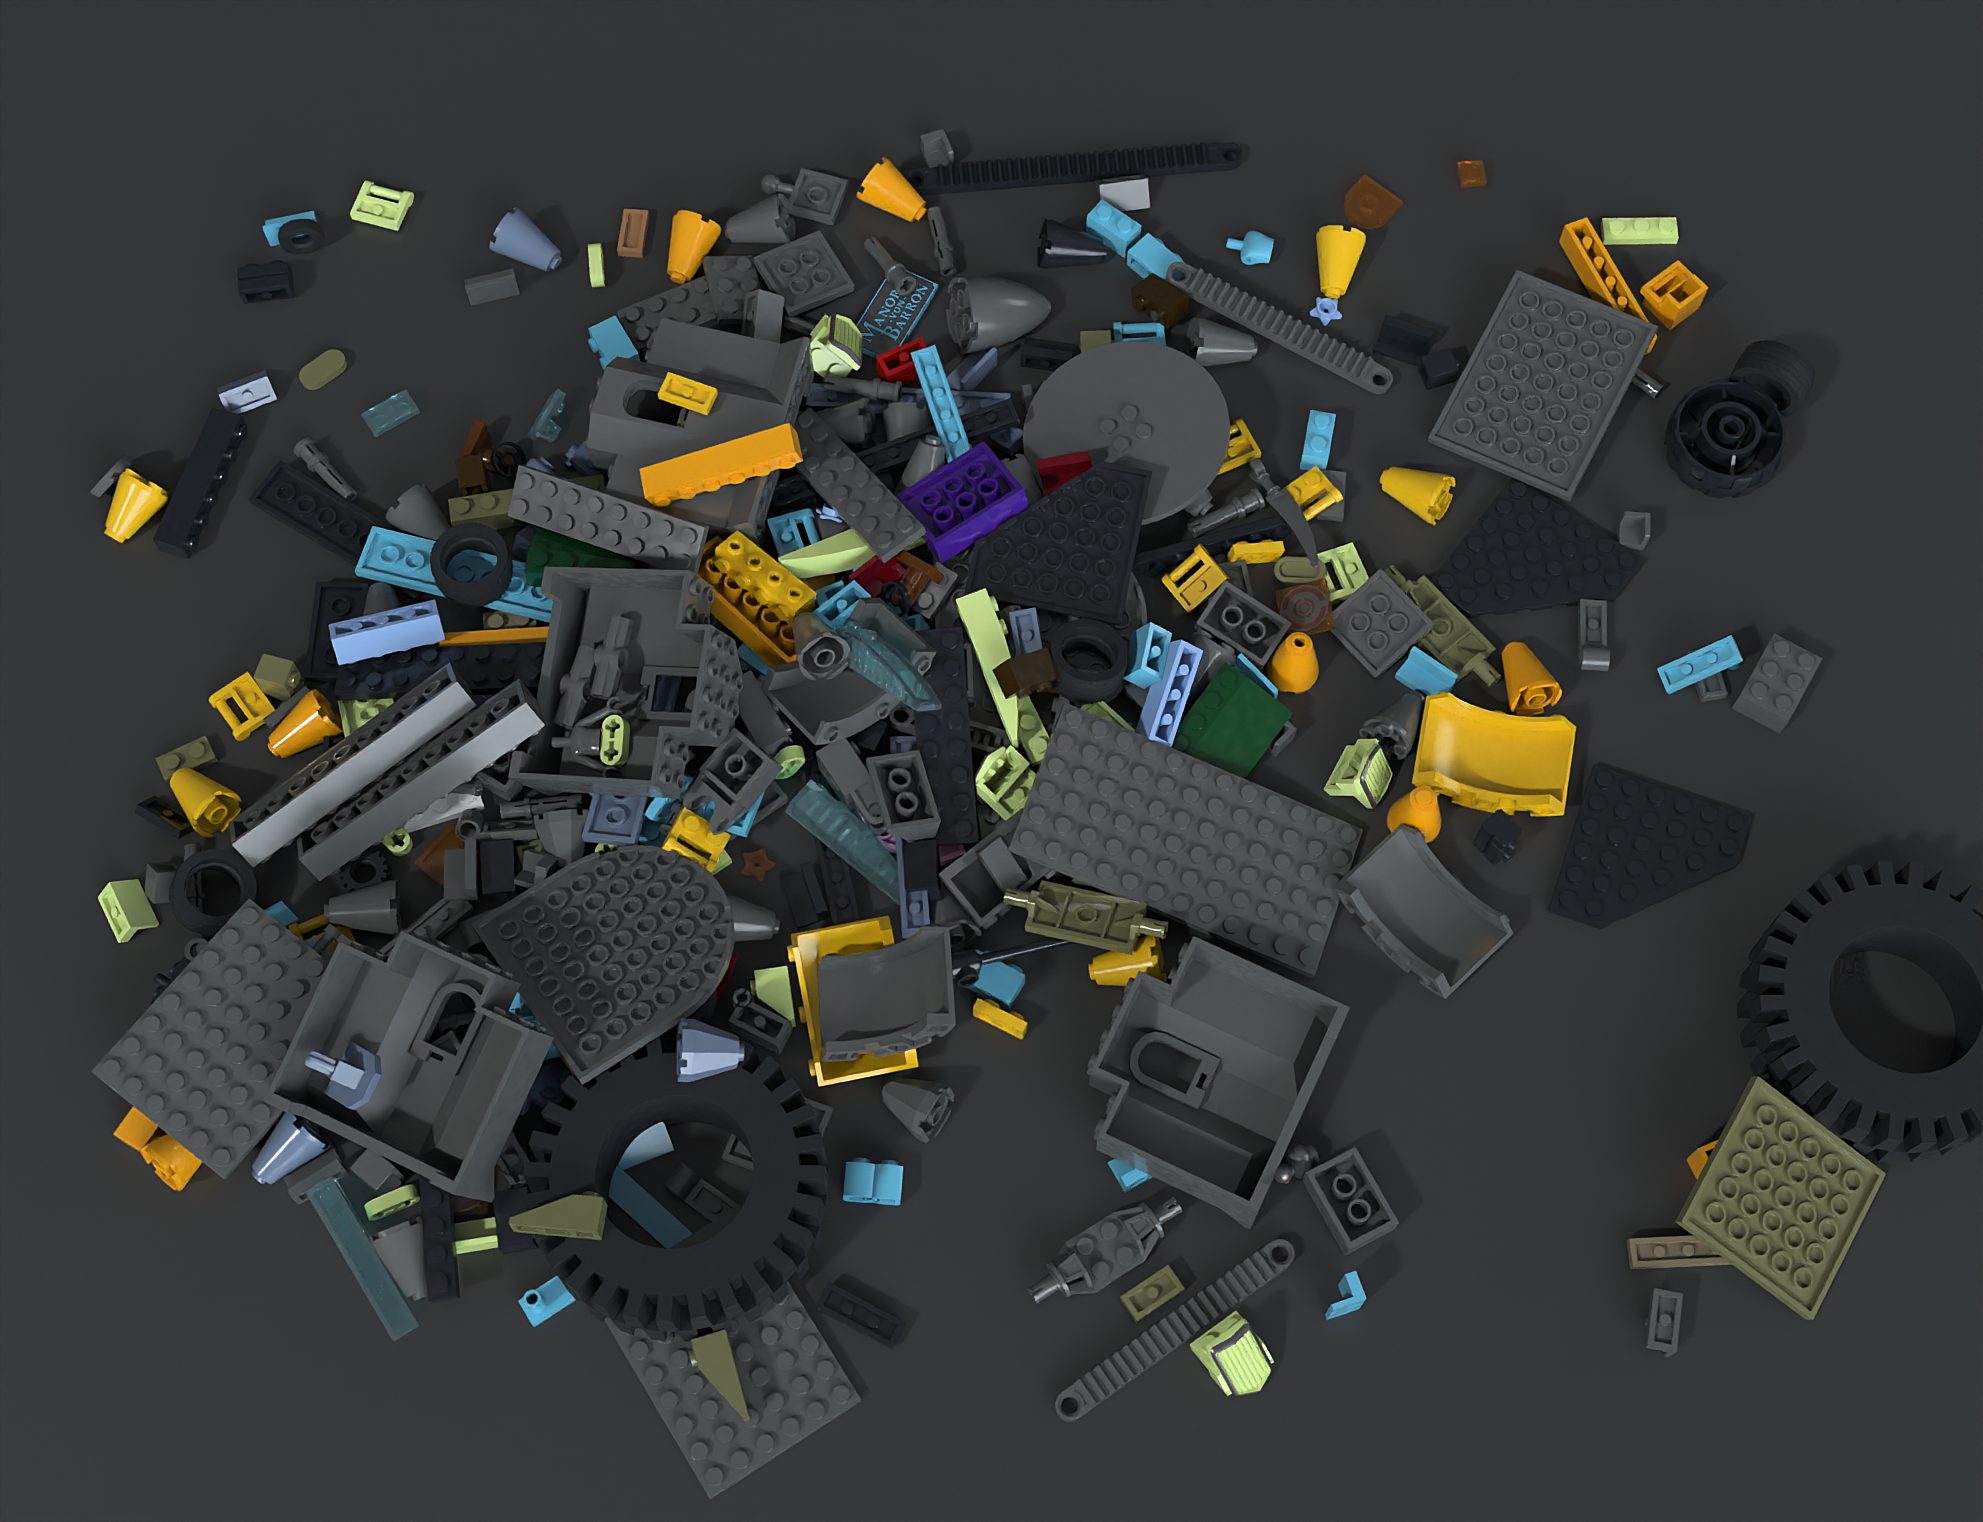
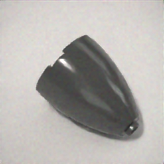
M986 276L955 277L950 281L947 289L948 294H951L950 308L946 309L948 329L953 344L959 343L960 353L962 354L985 351L1012 342L1036 328L1047 318L1051 311L1050 301L1046 299L1044 294L1029 286L1007 279Z

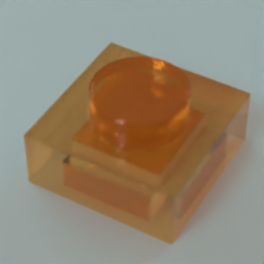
M1483 160L1458 162L1457 170L1461 188L1482 187L1486 185L1487 180Z

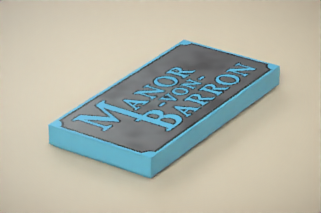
M906 270L908 274L916 279V286L909 294L900 295L896 292L895 285L885 279L856 325L863 336L864 346L862 353L876 359V356L904 345L936 294L938 284Z

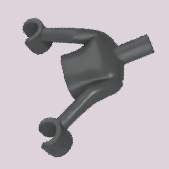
M611 697L607 701L606 707L578 721L570 737H552V747H569L574 761L603 774V778H610L613 772L619 773L620 771L613 766L606 767L589 758L590 756H600L602 727L592 729L587 728V726L611 713L621 716L623 711L614 710L613 708L616 703H624V701L619 697Z

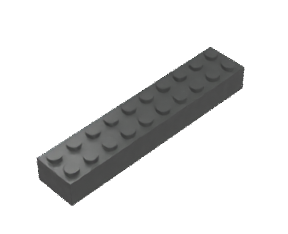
M449 662L229 822L232 845L252 867L258 863L268 861L276 850L290 845L298 834L304 830L309 831L323 816L337 811L340 804L345 800L358 796L367 784L377 782L384 776L385 771L392 766L402 764L414 750L424 748L436 734L446 732L454 721L468 716L474 707L477 706L469 685Z
M520 679L514 681L475 708L468 716L452 724L446 732L433 737L424 748L410 753L402 764L392 766L385 771L384 776L380 780L367 784L358 796L345 800L333 814L323 816L309 831L304 830L298 834L296 839L299 860L319 881L327 876L334 875L348 861L356 860L364 850L372 845L379 844L390 832L401 829L409 819L417 814L424 813L432 803L438 799L446 798L461 783L469 782L477 772L483 768L491 767L506 752L514 751L522 741L537 735L545 726L536 698Z

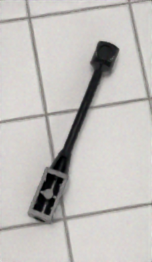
M1147 910L1146 918L1164 921L1162 915ZM1141 934L1140 936H1138V938H1141L1146 934ZM1052 937L984 954H979L974 948L965 949L964 944H955L951 946L953 981L956 980L957 985L960 987H967L978 981L982 965L1075 944L1076 942Z

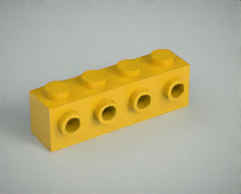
M738 530L716 547L714 564L718 570L729 575L736 581L739 587L746 589L754 595L760 604L770 608L780 620L786 621L792 626L796 616L814 609L817 593Z

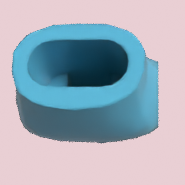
M1249 231L1243 241L1228 238L1226 248L1240 250L1241 261L1244 264H1269L1274 239L1257 231Z

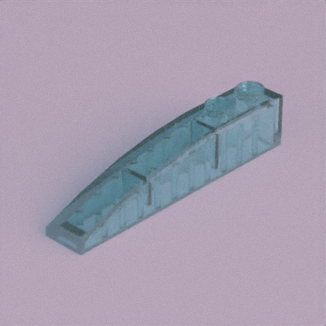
M849 621L846 625L836 626L835 631L845 638L850 647L848 667L917 712L942 708L941 701L918 670L900 651L878 636L875 631L865 628L862 623L856 621Z
M810 780L792 799L786 813L900 905L898 871L895 859L877 837L849 811L846 804L837 801L828 794L824 786Z
M330 1176L305 1191L393 1342L420 1326L397 1283L370 1244L368 1232L336 1178Z

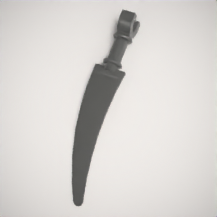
M1259 458L1250 461L1249 466L1253 470L1249 472V476L1265 488L1268 496L1265 500L1276 509L1293 530L1305 550L1311 566L1317 567L1318 555L1314 537L1301 508L1287 489L1280 490V487L1272 482L1269 478V473L1265 471V467Z

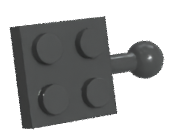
M801 168L795 185L780 182L779 178L773 174L766 175L761 181V187L767 194H775L779 191L791 195L788 201L791 209L787 210L788 214L832 226L849 186L846 179Z

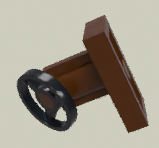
M475 420L458 458L468 454H481L487 471L506 478L516 477L517 473L512 474L511 467L516 463L515 458L520 455L522 465H526V456L522 448L513 442H503L496 447L486 444L490 436L486 423ZM503 445H509L514 447L518 452L513 454L511 451L502 449L500 447Z
M905 550L900 551L893 557L908 567L900 581L892 580L886 582L880 592V598L887 605V602H891L893 606H899L902 613L897 615L900 617L908 613L910 605H914L929 580L939 585L944 578V575L932 565ZM890 584L896 585L890 597L886 598L888 586Z

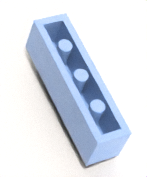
M435 600L329 624L330 637L339 665L351 664L371 657H381L392 652L406 651L426 644L432 645L445 640Z
M1183 640L1170 642L1163 679L1150 686L1135 733L1168 747L1172 746L1203 650Z

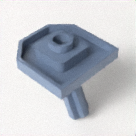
M350 1041L342 1059L337 1057L333 1059L315 1050H311L305 1059L307 1067L326 1074L331 1079L324 1093L352 1110L369 1102L382 1076L381 1058Z

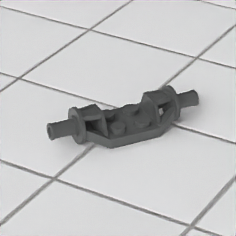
M1172 1196L1153 1210L1142 1202L1139 1204V1207L1113 1212L1065 1242L1053 1261L1046 1263L1049 1271L1048 1276L1027 1288L1029 1294L1034 1297V1302L1038 1304L1057 1290L1062 1292L1066 1298L1072 1294H1096L1142 1265L1157 1240L1164 1237L1162 1224L1177 1214L1182 1213L1180 1205H1176L1177 1200ZM1152 1230L1153 1232L1141 1243V1239ZM1082 1277V1281L1067 1286L1066 1283Z

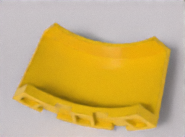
M1442 691L1435 695L1426 696L1412 784L1417 787H1429L1437 796L1441 793L1451 797V802L1481 811L1494 813L1502 809L1507 815H1514L1515 810L1530 811L1531 816L1564 815L1576 726L1562 715L1524 717L1508 715L1497 710L1489 711L1464 702L1450 692Z
M889 915L790 934L792 945L787 946L790 962H796L804 1006L799 1007L801 1023L807 1022L813 1059L808 1060L811 1077L817 1076L818 1086L919 1067L916 1049L875 1058L874 1053L858 1054V1060L822 1062L817 968L822 956L830 953H839L841 955L860 954L885 948L886 945L895 944Z

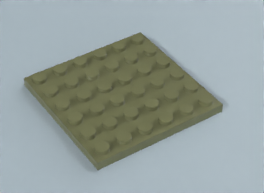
M1753 1076L1750 1078L1675 1222L1804 1319L1813 1320L1886 1173L1759 1076Z

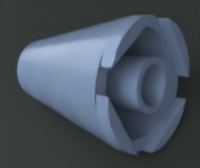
M514 207L515 213L508 212L497 226L493 234L497 239L495 244L490 241L489 248L496 253L547 272L551 269L555 270L562 260V257H560L561 251L521 209Z
M285 1112L253 1161L252 1175L262 1184L266 1182L273 1184L332 1146L331 1138L326 1132L323 1135L320 1134L318 1130L320 1125L302 1116Z

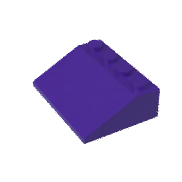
M984 441L896 495V498L924 526L926 533L922 535V538L941 563L1030 507L1024 488Z

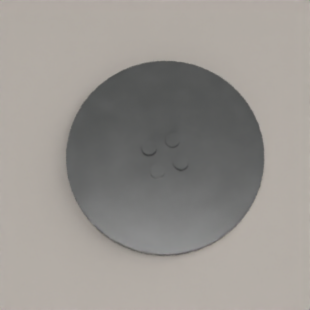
M1139 341L1117 342L1095 347L1061 365L1046 379L1035 394L1029 406L1023 428L1024 454L1030 461L1042 493L1041 477L1037 464L1038 459L1089 451L1092 466L1099 461L1152 471L1141 525L1171 516L1195 501L1209 487L1219 473L1225 460L1230 440V421L1227 404L1220 387L1210 373L1197 361L1178 350L1161 344Z

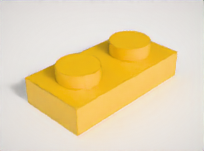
M670 372L667 373L658 392V397L661 400L707 416L718 395L717 388Z
M1270 539L1259 543L1242 541L1234 544L1226 557L1227 562L1230 563L1239 560H1245L1246 564L1277 562L1285 549L1283 541L1273 542Z
M978 998L973 1006V1016L1023 1040L1027 1032L1028 1023L1024 1021L1025 1018L1022 1015L1013 1011L1007 1013L990 999L983 1001Z

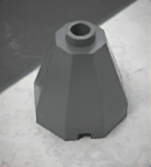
M577 809L545 812L543 813V818L539 814L534 816L535 828L546 854L557 856L556 870H561L585 856L588 842H584L582 833L589 810H582L583 815H577Z
M899 1077L888 1081L881 1093L884 1105L916 1139L924 1143L930 1141L927 1136L934 1138L939 1134L951 1112V1108L947 1106L948 1100L953 1102L955 1096L951 1088L941 1082Z

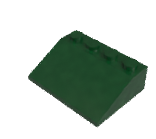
M538 526L529 547L524 572L528 586L541 587L544 567L638 569L640 561Z
M1225 662L1178 725L1171 748L1246 779L1282 731L1284 724L1293 716V713L1250 678Z

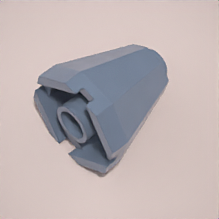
M681 1018L678 1034H682V1038L677 1041L676 1072L678 1074V1082H691L735 1069L738 1066V1061L744 1060V1044L739 1043L738 1036L694 1019Z

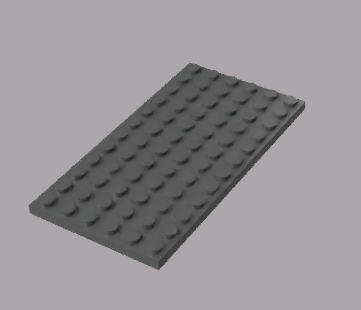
M1064 703L1009 844L1008 851L1117 897L1147 903L1148 910L1312 978L1315 976L1340 900L1333 886L1349 873L1363 829Z

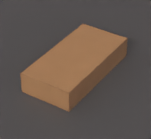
M624 209L617 247L618 256L643 258L649 222L648 210Z

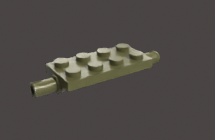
M1394 565L1384 570L1389 578L1435 624V627L1417 644L1427 655L1458 675L1455 683L1473 671L1489 688L1494 685L1493 682L1496 684L1501 679L1502 675L1486 661L1495 652L1496 648L1424 575L1417 581L1407 580Z
M1041 880L1037 890L1027 892L1007 887V892L1004 895V904L1027 908V911H1029L1025 923L1026 932L1132 955L1138 936L1141 934L1165 939L1168 931L1167 921L1145 917L1148 910L1147 903L1043 880Z

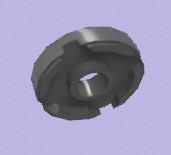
M124 455L96 484L90 493L96 498H101L119 479L120 474L131 466L132 461Z

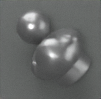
M1300 1144L1289 1145L1286 1150L1287 1164H1279L1274 1179L1279 1183L1288 1184L1292 1176L1299 1179L1303 1178L1306 1172L1319 1164V1157L1315 1148L1310 1144L1306 1146Z

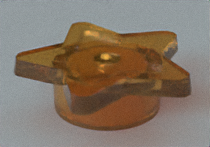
M765 848L752 853H743L742 856L746 865L741 874L743 876L754 875L762 882L765 872L774 868L776 864L767 859ZM757 862L760 863L758 867L755 866Z

